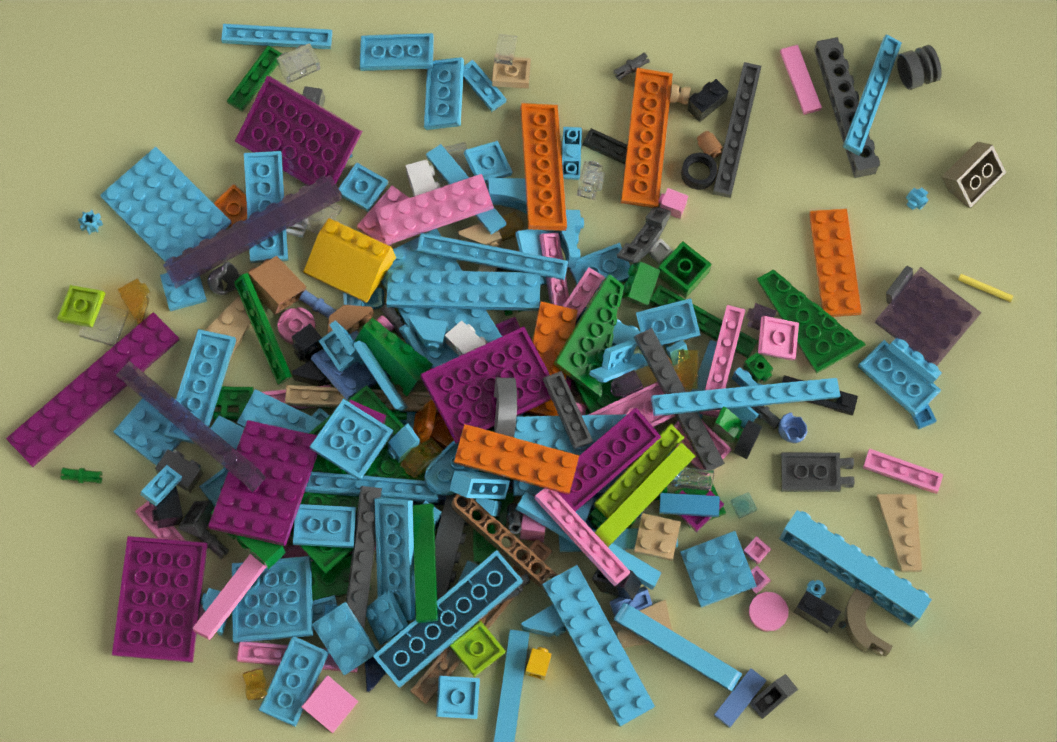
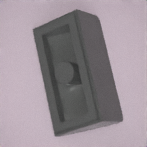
M194 501L179 525V530L201 537L211 520V512L215 509L212 501Z

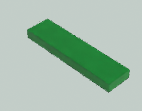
M268 45L227 99V103L243 112L262 87L266 77L270 76L284 57L283 54Z

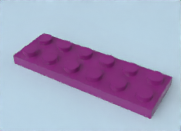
M635 407L579 455L570 494L557 493L576 512L658 441L661 436Z

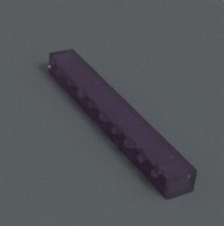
M331 175L327 177L322 176L315 181L316 183L301 187L299 192L286 195L277 204L275 202L269 204L262 212H254L249 216V219L245 221L240 220L234 223L232 228L219 231L215 237L202 240L195 248H187L182 252V255L167 259L163 267L175 289L341 200L342 194Z
M129 361L117 373L116 376L127 387L250 491L254 492L265 480V475L255 465Z

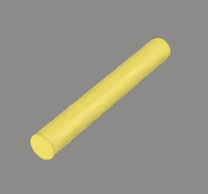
M960 274L958 278L960 282L1008 302H1011L1013 298L1011 294L966 275Z

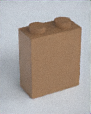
M277 256L272 259H266L259 267H253L248 271L258 298L274 315L297 302L307 288Z

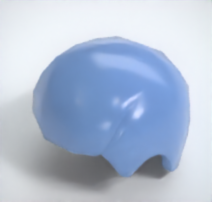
M792 413L783 415L778 425V433L781 438L790 443L803 441L808 432L807 425L802 420V417L793 416Z

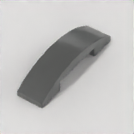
M653 207L645 217L646 224L630 244L626 243L617 254V258L631 263L641 260L661 236L671 211L660 207Z
M496 377L494 397L497 398L494 432L514 437L517 417L515 378Z

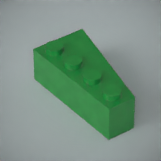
M373 318L363 326L355 339V343L357 341L366 343L382 369L386 370L392 377L391 381L395 385L399 384L404 389L402 393L406 397L422 381L421 374L429 371L433 365L426 357L420 355L410 345L403 342Z
M228 533V536L233 540L236 538V541L245 550L250 549V554L267 569H270L286 553L282 545Z

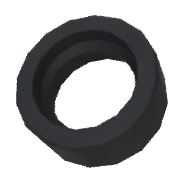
M701 152L693 153L684 160L681 171L682 180L692 189H706L715 181L717 165L708 154ZM693 163H703L710 169V175L703 180L694 179L688 172L689 166Z
M748 420L733 453L748 459L762 426Z

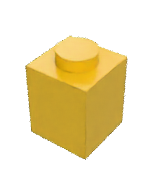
M532 648L525 675L545 680L552 653H548L549 650L546 648Z

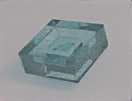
M749 492L731 500V504L739 519L757 511V507Z

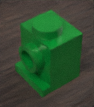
M758 351L748 358L742 367L751 374L752 379L756 383L769 380L774 369L762 354H758Z

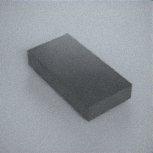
M907 265L887 290V303L893 305L913 279V268Z

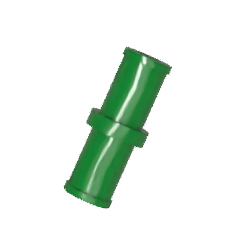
M64 467L61 470V474H64L63 476L61 475V480L78 481V483L82 484L84 482L101 484L103 477H100L103 476L102 471Z

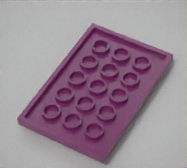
M267 76L235 142L253 153L281 151L283 171L328 197L334 189L363 131L273 77Z
M525 327L519 328L426 371L420 376L456 445L459 444L464 424L484 430L494 427L497 398L494 397L496 377L515 378L517 416L552 400L543 381V378L550 374Z
M247 420L209 522V528L286 546L318 455L310 449L311 444L318 435Z
M127 536L112 656L193 663L197 633L192 628L199 620L207 543Z

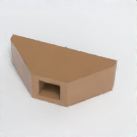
M343 305L329 316L327 334L333 331L330 324L335 320L349 334L355 331L358 332V328L374 317L373 308Z

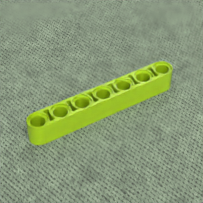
M681 442L594 533L609 547L692 461L695 455Z

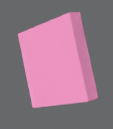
M762 316L758 354L791 361L796 360L799 323Z
M327 675L301 708L333 733L358 703V700Z

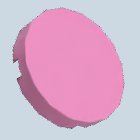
M301 307L287 309L278 319L280 337L285 342L293 344L292 336L310 323L314 328L316 327L314 317L308 310Z
M774 592L760 593L753 598L749 606V618L752 624L762 631H776L785 624L788 618V606L786 601Z

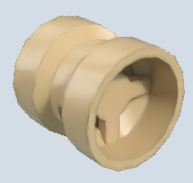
M672 85L670 103L680 102L682 105H688L691 87L680 88L678 85Z

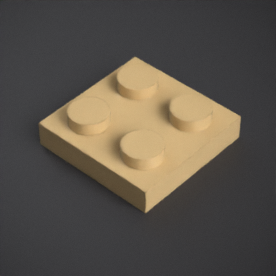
M494 56L492 86L529 89L531 58Z
M642 513L634 553L673 561L681 522Z

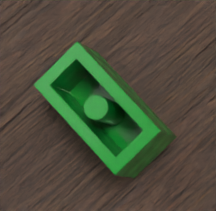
M643 262L632 264L628 271V281L624 284L622 298L639 306H647L660 270Z

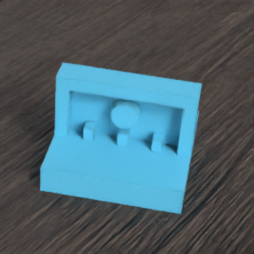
M336 320L332 322L330 327L333 331L320 339L319 342L337 369L342 372L356 361L361 365L364 364L353 344L355 341L349 332Z

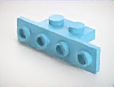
M629 340L605 349L602 367L591 370L590 376L596 378L599 382H607L637 369L648 366V363L642 354H634L636 343Z

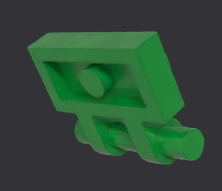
M222 386L215 406L221 407V412H214L213 419L216 420L218 416H221L227 420H239L254 392V387ZM228 407H239V412H228Z

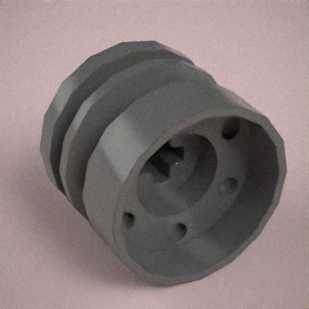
M931 45L916 48L915 52L913 50L903 52L897 56L898 73L906 89L912 90L923 86L924 83L927 85L940 81L942 76L941 63L935 49Z

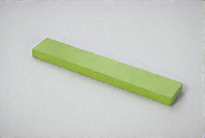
M672 424L660 434L661 438L641 454L593 504L606 518L612 515L685 438Z

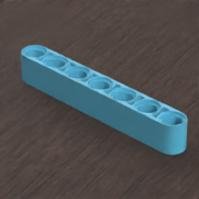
M623 602L613 619L628 630L730 691H733L742 675L733 667L627 603Z

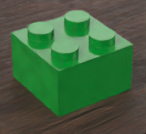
M682 241L659 266L660 273L658 277L686 299L709 274L712 264Z

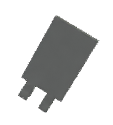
M781 452L782 492H840L841 486L853 488L855 484L854 477H841L840 468L853 469L854 458H840V453Z

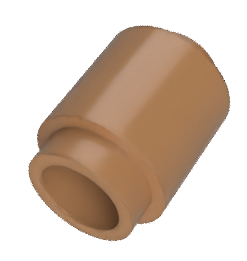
M705 131L697 137L698 145L705 154H708L713 159L721 155L723 147L713 133Z

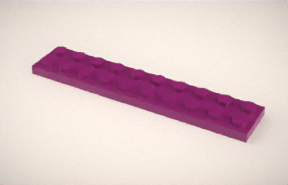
M154 312L151 313L6 438L7 441L34 467L180 341L179 337Z

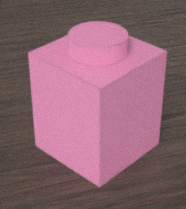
M667 188L666 193H662L660 196V208L671 211V216L680 219L687 204L688 195Z

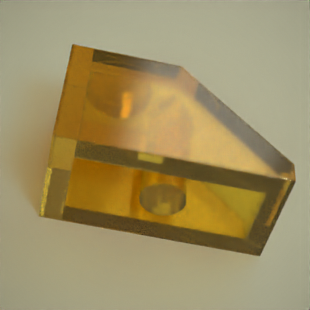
M137 278L117 290L139 325L144 320L150 301L148 293L150 291L146 284H141Z
M430 438L412 448L400 465L407 474L416 478L426 471L427 466L444 449Z

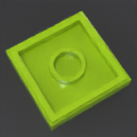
M70 285L57 320L93 328L106 293L102 290Z
M481 620L449 646L473 677H476L506 653Z

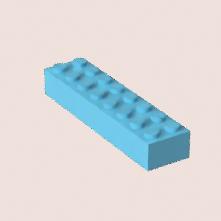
M797 510L779 537L781 541L853 589L857 588L872 597L874 603L910 627L920 619L932 600L925 591L917 590L911 586L910 581L894 575L895 572L892 569L882 567L874 557L861 553L860 548L853 544L849 545L842 536L831 533L824 524L816 523L809 514Z
M496 550L437 601L438 621L417 623L415 619L375 653L373 657L396 685L401 688L519 587L523 580Z

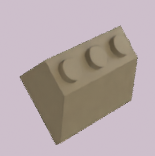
M977 141L942 176V179L948 191L968 208H971L1006 171L994 146Z

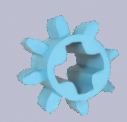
M922 187L918 190L913 188L906 196L908 200L906 205L912 210L916 208L921 210L929 201L926 196L928 192Z
M93 210L86 213L82 212V218L78 219L79 223L82 224L80 226L81 230H87L89 235L95 231L98 233L99 226H103L100 214L97 213L95 215Z

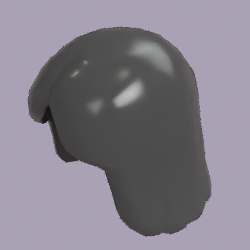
M225 262L209 274L207 283L215 294L225 295L237 290L234 281L241 275L232 263ZM222 280H224L227 283L225 291Z

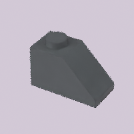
M784 674L749 704L763 719L799 689Z

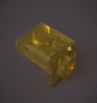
M258 668L243 673L247 700H260L264 698L268 693V684L263 669Z

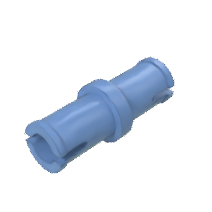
M307 290L299 298L300 301L312 307L314 312L318 311L327 318L337 311L326 304L324 299L317 298Z

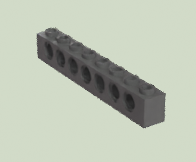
M838 37L817 41L814 51L844 143L851 126L850 121H853L859 104V94L854 89V78L848 71L849 63L843 55V44L839 42ZM868 134L861 153L867 157L858 156L845 149L854 178L876 174L880 166L879 157L874 152V141L870 140Z

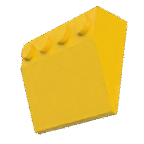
M328 218L317 236L303 272L367 303L396 259V256L391 246Z

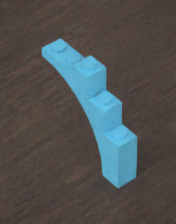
M488 178L486 187L493 205L514 208L527 214L525 178ZM566 210V231L552 230V232L559 233L561 248L565 254L566 261H568V267H575L577 260H580V249H577L580 230L584 228V218L581 217L580 210Z

